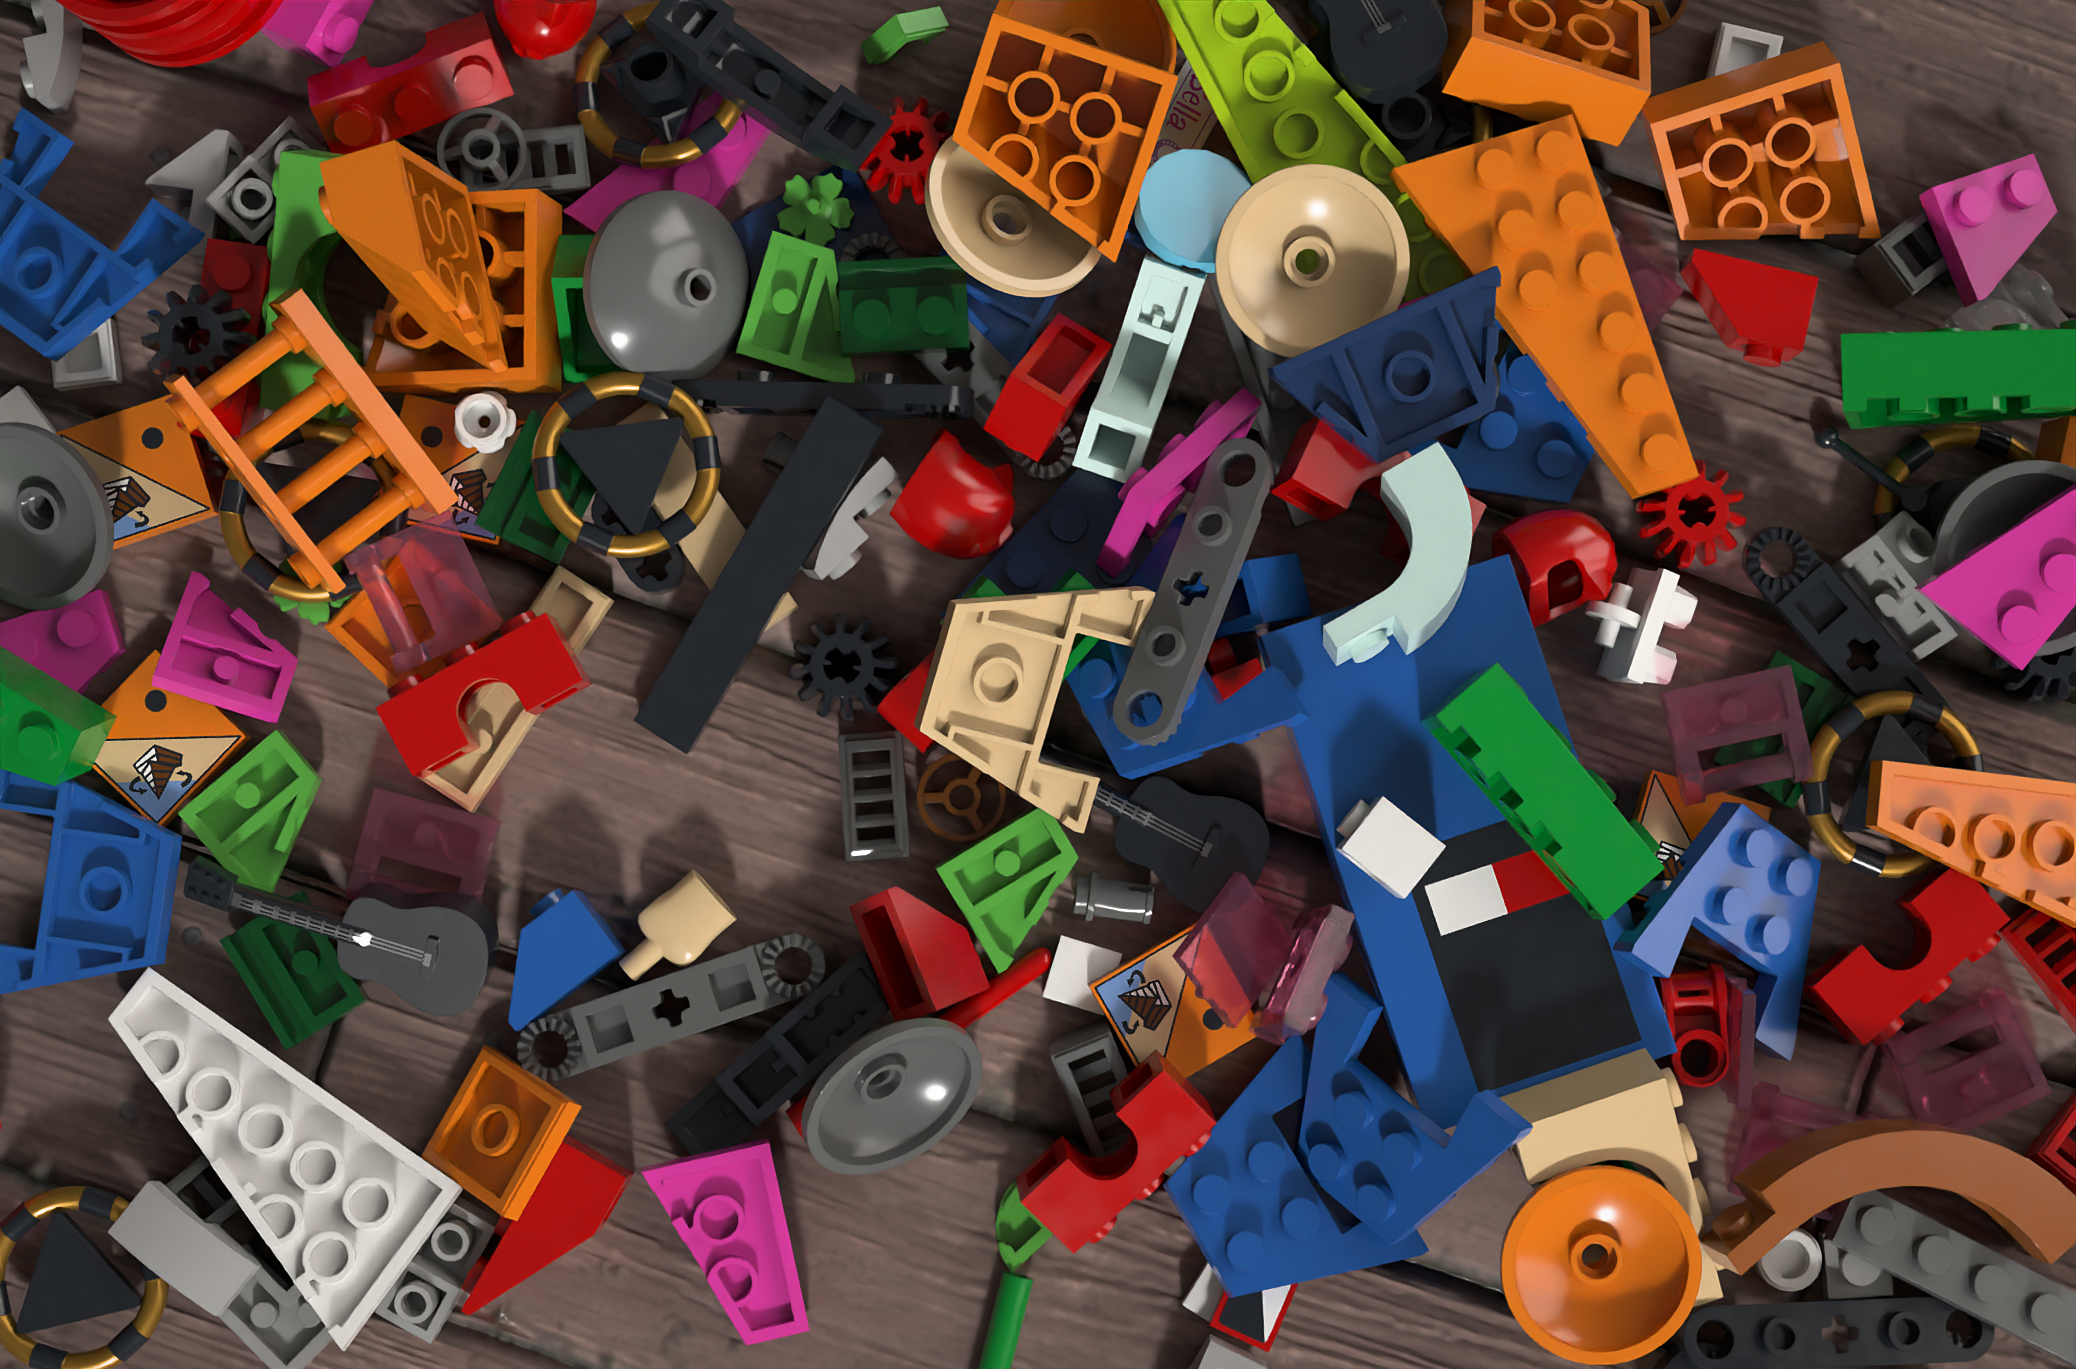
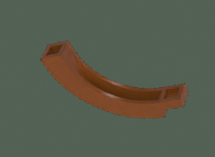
M1910 1119L1854 1121L1816 1130L1794 1139L1748 1166L1732 1179L1746 1200L1741 1204L1732 1205L1722 1211L1714 1219L1712 1229L1699 1240L1701 1247L1713 1262L1742 1276L1797 1227L1835 1203L1854 1195L1882 1188L1926 1186L1950 1190L1959 1194L1988 1216L2008 1238L2016 1251L2052 1265L2076 1243V1196L2056 1177L2030 1159L2001 1145L1939 1124Z

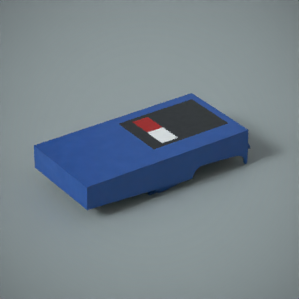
M1509 553L1467 567L1461 594L1446 621L1432 637L1407 656L1392 634L1387 637L1389 644L1370 659L1355 663L1353 658H1350L1338 666L1334 664L1323 646V626L1366 601L1263 634L1256 640L1265 668L1267 669L1272 665L1284 671L1310 715V718L1304 723L1292 727L1285 726L1358 951L1369 973L1377 1000L1384 1005L1381 1012L1411 1104L1442 1130L1454 1126L1457 1127L1473 1095L1484 1090H1490L1499 1098L1643 1048L1648 1051L1653 1060L1678 1052L1653 977L1613 951L1616 940L1624 930L1634 931L1636 929L1627 902L1607 920H1594L1420 722L1478 670L1498 662L1522 687L1529 698L1528 700L1544 720L1547 719L1553 723L1566 737L1572 746L1570 752L1579 761ZM1376 797H1385L1446 846L1405 899L1395 897L1336 850V847L1344 839V836L1336 829L1360 799L1370 806Z

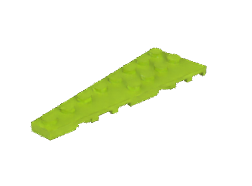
M1156 0L1252 185L1273 172L1296 165L1324 164L1349 170L1377 187L1393 205L1402 221L1409 245L1410 266L1407 286L1400 304L1445 289L1466 279L1463 275L1465 270L1442 239L1437 241L1424 224L1425 217L1405 191L1403 193L1400 192L1388 176L1393 168L1408 164L1405 158L1350 95L1331 77L1306 45L1302 44L1279 18L1266 0ZM1311 249L1300 251L1295 259L1297 269L1303 274L1312 272L1317 265L1315 252Z

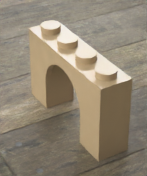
M1645 1048L1499 1097L1533 1125L1531 1132L1524 1139L1510 1147L1511 1154L1529 1185L1552 1178L1571 1169L1584 1167L1600 1161L1626 1160L1635 1162L1650 1169L1651 1179L1663 1186L1681 1204L1695 1228L1698 1239L1700 1240L1707 1234L1703 1217L1712 1214L1711 1206L1699 1178L1692 1179L1688 1164L1697 1160L1696 1149L1684 1123H1677L1674 1111L1675 1107L1683 1105L1681 1092L1671 1069L1667 1067L1660 1070ZM1600 1244L1587 1246L1582 1252V1260L1588 1263L1598 1261L1603 1255V1246ZM1701 1245L1702 1277L1699 1292L1692 1308L1723 1298L1717 1271L1723 1270L1725 1267L1713 1262Z

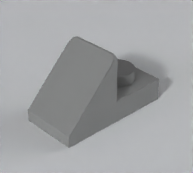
M215 129L151 175L145 182L146 186L161 197L192 201L191 207L183 209L181 217L205 233L201 242L186 253L200 265L204 263L208 238L230 240L227 223L204 202L242 162L244 145L227 130Z

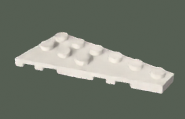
M148 967L108 1020L173 1109L189 1135L209 1160L215 1172L265 1243L283 1265L301 1294L319 1316L342 1351H345L462 1192V1187Z

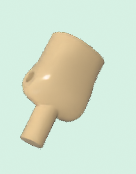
M692 869L672 889L656 898L638 915V924L646 938L627 954L619 964L634 981H637L663 957L678 967H687L703 953L716 936L737 920V917L703 877Z

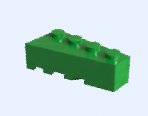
M2076 320L2060 322L2059 329L2032 330V325L2013 323L1994 326L1992 331L1937 328L1925 332L1841 334L1843 413L1851 430L2056 419L2069 415L2076 416Z
M0 646V769L52 786H57L90 771L117 716Z
M1498 662L1484 667L1472 675L1420 722L1594 920L1605 921L1665 869L1663 864L1654 855L1660 850V846L1647 829L1637 820L1633 819L1631 822H1627L1612 803L1616 800V796L1610 787L1593 770L1589 769L1586 771L1570 752L1572 746L1566 737L1553 723L1547 719L1544 720L1530 703L1527 694L1517 681Z

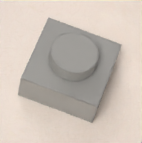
M1817 1232L1818 1244L1822 1253L1820 1271L1824 1298L1834 1300L1893 1295L1892 1275L1823 1240L1826 1232Z

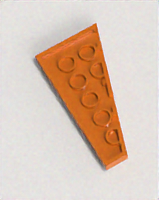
M1567 115L1393 168L1388 176L1400 192L1403 193L1405 191L1425 217L1424 224L1437 241L1442 239L1465 270L1463 275L1466 279L1486 269L1498 266L1501 273V287L1496 288L1495 318L1522 354L1528 353L1548 380L1545 384L1559 403L1561 401L1565 402L1586 430L1587 440L1630 497L1635 499L1698 477L1699 474L1573 115Z
M1884 760L1871 761L1865 826L2076 928V783Z

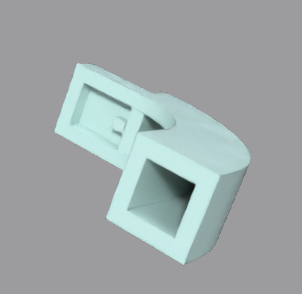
M1147 251L1100 389L1091 406L1072 464L1073 466L1126 483L1131 475L1141 468L1208 273H1198V268H1189L1184 265L1178 268L1166 264L1156 254Z
M1439 442L1382 474L1380 496L1405 534L1410 557L1404 571L1390 587L1323 626V646L1336 666L1350 658H1353L1355 663L1370 659L1389 644L1387 637L1392 634L1407 656L1424 644L1442 626L1461 594L1466 578L1472 543L1471 508L1461 477Z

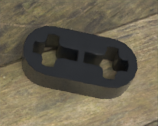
M597 493L591 505V517L594 524L616 534L627 535L626 529L618 522L607 525L605 519L613 513L612 508L601 494ZM652 506L640 533L653 530L662 523ZM677 544L672 548L670 547L656 553L659 556L670 553L672 560L665 565L669 576L662 581L657 580L652 575L645 578L641 577L640 571L647 565L644 557L616 558L628 578L640 590L651 595H664L673 591L681 584L686 571V562Z

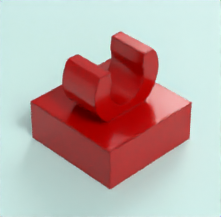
M1227 636L1212 643L1206 658V664L1212 675L1211 678L1224 700L1263 672L1258 658L1238 665Z

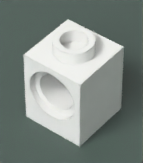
M1383 796L1376 797L1370 806L1360 799L1336 829L1344 836L1336 850L1395 897L1402 899L1407 897L1446 847Z

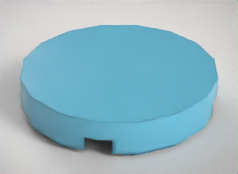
M1181 149L1158 159L1146 172L1134 209L1135 226L1145 245L1166 264L1181 268L1183 265L1189 268H1199L1198 273H1214L1215 250L1220 229L1232 206L1252 186L1249 177L1232 161L1208 150Z

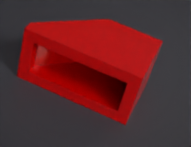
M1694 248L1682 260L1680 275L1727 348L1743 351V359L1745 361L1767 367L1781 366V361L1789 362L1803 351L1819 277Z
M1058 312L1009 375L983 430L1002 440L1009 448L1021 452L1038 462L1066 424L1113 345Z
M898 886L884 890L849 906L895 1022L923 1017L991 988L967 929Z

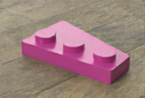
M715 91L695 107L682 139L688 137L690 133L715 114L723 100L719 93ZM742 112L738 122L728 136L705 155L688 163L664 169L643 170L622 164L563 210V213L566 217L595 235L604 220L619 205L634 196L646 192L672 190L686 192L705 200L719 211L772 131ZM657 137L648 145L655 146L664 144Z
M1244 387L1224 405L1220 401L1215 400L1201 414L1193 429L1195 431L1186 438L1179 433L1169 441L1158 456L1157 465L1148 472L1143 467L1135 471L1118 494V498L1124 503L1096 564L1116 579L1130 564L1131 553L1142 531L1152 539L1168 523L1169 516L1180 504L1186 491H1189L1191 494L1196 493L1213 451L1228 440L1245 438L1263 402Z
M2076 483L2022 517V521L1993 540L1984 542L1965 554V558L1937 576L1933 575L1914 587V589L2016 669H2024L2076 605Z
M768 1138L641 1167V1173L664 1206L673 1226L683 1242L687 1244L705 1274L707 1282L746 1346L810 1331Z

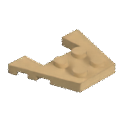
M1132 586L950 600L914 726L1036 807L1041 808L1073 831L1084 834L1100 778L1092 772L1040 760L1039 756L1075 634L1081 633L1135 648L1152 606L1155 592L1145 587Z

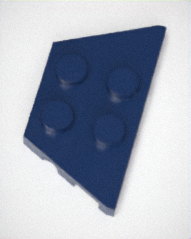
M1494 266L1270 367L1267 371L1272 380L1373 464L1380 463L1495 410L1497 378L1493 373V360L1498 353L1499 327L1495 326L1496 288L1501 287L1499 268Z
M1078 467L955 600L961 599L981 575L992 581L1007 596L1049 593L1070 568L1077 571L1095 589L1125 587L1153 549L1152 542L1147 534L1142 531L1131 553L1130 564L1116 579L1096 564L1124 503L1118 498V494L1125 483ZM947 608L940 614L942 618L945 617Z

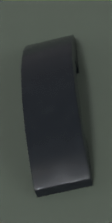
M661 0L647 17L645 25L684 65L725 99L733 102L742 112L770 131L822 160L856 173L892 127L894 122L892 119L842 84L833 92L735 23L736 10L723 0Z

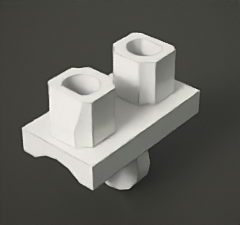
M1632 568L1627 585L1614 583L1608 603L1589 600L1585 614L1601 622L1594 643L1605 647L1596 675L1610 681L1636 684L1648 682L1667 685L1671 681L1677 659L1675 652L1656 645L1662 626L1664 624L1671 628L1684 629L1691 622L1698 602L1695 596L1677 585L1680 575L1662 568H1658L1657 571Z

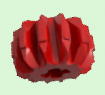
M896 96L891 100L894 115L889 118L894 121L892 127L859 169L873 170L867 179V186L872 192L882 189L891 182L888 190L890 203L898 204L903 197L904 190L912 189L915 203L921 205L925 203V190L923 186L925 185L930 163L940 147L953 135L954 131H944L950 123V115L946 110L938 111L927 119L929 104L926 98L919 97L914 104L913 112H905L902 98ZM908 140L909 147H912L913 140L918 141L921 157L909 162V156L905 155L904 161H899L897 144Z
M1703 460L1694 461L1699 474L1698 477L1691 481L1650 493L1655 500H1641L1635 507L1636 513L1642 516L1653 517V522L1646 524L1638 530L1640 538L1648 539L1658 534L1662 541L1654 548L1653 555L1657 559H1662L1673 548H1676L1675 561L1677 567L1681 569H1686L1691 565L1695 554L1704 566L1717 562L1716 547L1729 552L1738 544L1735 537L1727 529L1742 528L1746 525L1747 517L1743 514L1729 511V506H1733L1744 499L1742 490H1733L1725 495L1720 488L1728 480L1729 473L1721 469L1711 476L1709 480H1706V465ZM1694 502L1702 510L1701 513L1696 515V518L1703 519V523L1697 522L1688 527L1680 520V516L1685 514L1686 511L1678 510V505L1684 507Z

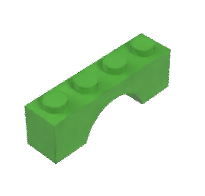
M312 149L281 151L280 163L274 171L272 181L273 193L277 199L274 228L267 242V255L271 262L269 291L262 304V320L266 325L265 335L273 330L271 322L278 318L269 306V303L288 289L302 288L359 366H363L364 351L348 341L336 328L328 313L323 291L324 274L328 260L334 249L343 240V237L326 220L319 203L318 190L321 186H324L319 163L343 156V154ZM290 350L256 376L257 384L261 388L260 408L278 410L314 383L311 376L318 369L303 350L297 354ZM342 402L337 407L330 403L313 417L332 420L352 414Z

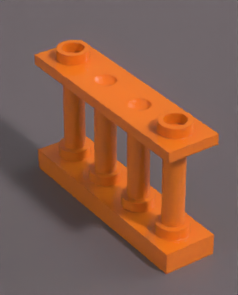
M302 288L288 289L269 303V306L278 316L276 320L271 322L273 327L271 332L195 388L191 386L184 375H171L163 381L164 385L173 395L165 401V404L186 431L191 433L199 428L295 553L287 558V560L301 580L310 589L320 584L324 590L337 594L346 585L331 567L408 507L415 511L421 506L426 512L440 515L457 502L459 498ZM290 350L294 354L303 350L318 369L311 376L314 383L234 441L211 412V409ZM343 402L358 422L351 428L354 435L275 494L251 462L330 403L337 407ZM383 455L397 474L390 480L393 487L317 545H314L292 514L368 456L377 459Z

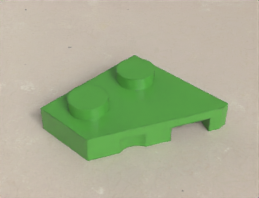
M772 231L735 354L823 382L855 383L851 358H843L839 279L834 250Z
M275 730L179 811L178 814L222 867L239 876V883L273 893L322 782V778L282 731Z
M1033 806L935 865V868L1000 974L1008 969L1019 945L1032 925H1036L1049 905V899L1059 884L1063 883L1079 857L1056 818L1041 808Z

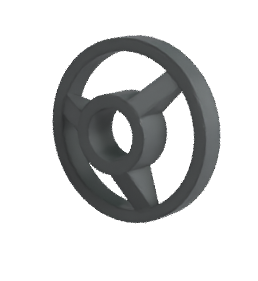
M491 108L465 110L454 116L440 133L437 143V159L442 171L455 178L448 170L445 161L464 159L468 166L474 170H490L499 182V185L489 188L467 186L468 192L509 190L519 181L526 168L528 151L524 135L514 120L498 110ZM473 118H490L484 129H475L469 132L464 137L461 145L445 149L450 134L460 124ZM501 123L507 125L514 132L520 144L519 162L509 178L499 165L502 151L496 134ZM480 140L488 141L493 145L492 154L484 160H477L470 155L471 146Z

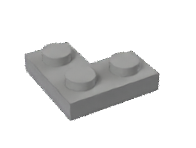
M245 1244L242 1247L262 1266L225 1312L218 1317L270 1369H304L333 1340V1337L297 1286L294 1284L290 1287L248 1244Z

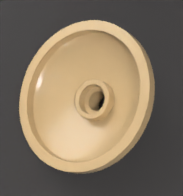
M952 136L945 141L931 161L926 175L924 191L925 205L931 226L951 258L980 282L996 290L1016 296H1052L1074 287L1088 275L1098 262L1102 253L1071 228H1068L1017 187L1011 185L953 141Z
M1304 164L1283 168L1267 175L1249 187L1227 214L1220 229L1215 250L1217 287L1222 302L1232 320L1255 343L1271 352L1288 358L1295 357L1396 311L1404 296L1409 276L1410 255L1406 232L1397 211L1387 197L1371 182L1360 175L1343 168L1324 164ZM1311 249L1317 256V265L1312 272L1303 274L1297 269L1295 259L1300 251Z

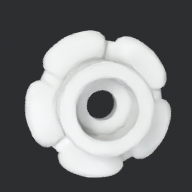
M487 390L482 391L480 394L468 395L459 402L455 409V435L458 441L466 448L476 447L480 453H494L504 447V440L507 437H511L514 434L517 425L515 412L512 409H508L506 406L507 400L497 392ZM484 416L489 417L491 420L487 428H482L479 425L480 419Z

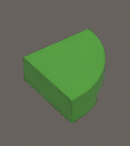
M940 6L896 14L860 46L869 65H877L898 58L896 51L908 41L923 39L924 43L927 44L945 32L949 24Z
M1016 1180L1009 1186L1002 1197L996 1216V1238L999 1251L1012 1273L1053 1235L1020 1202Z

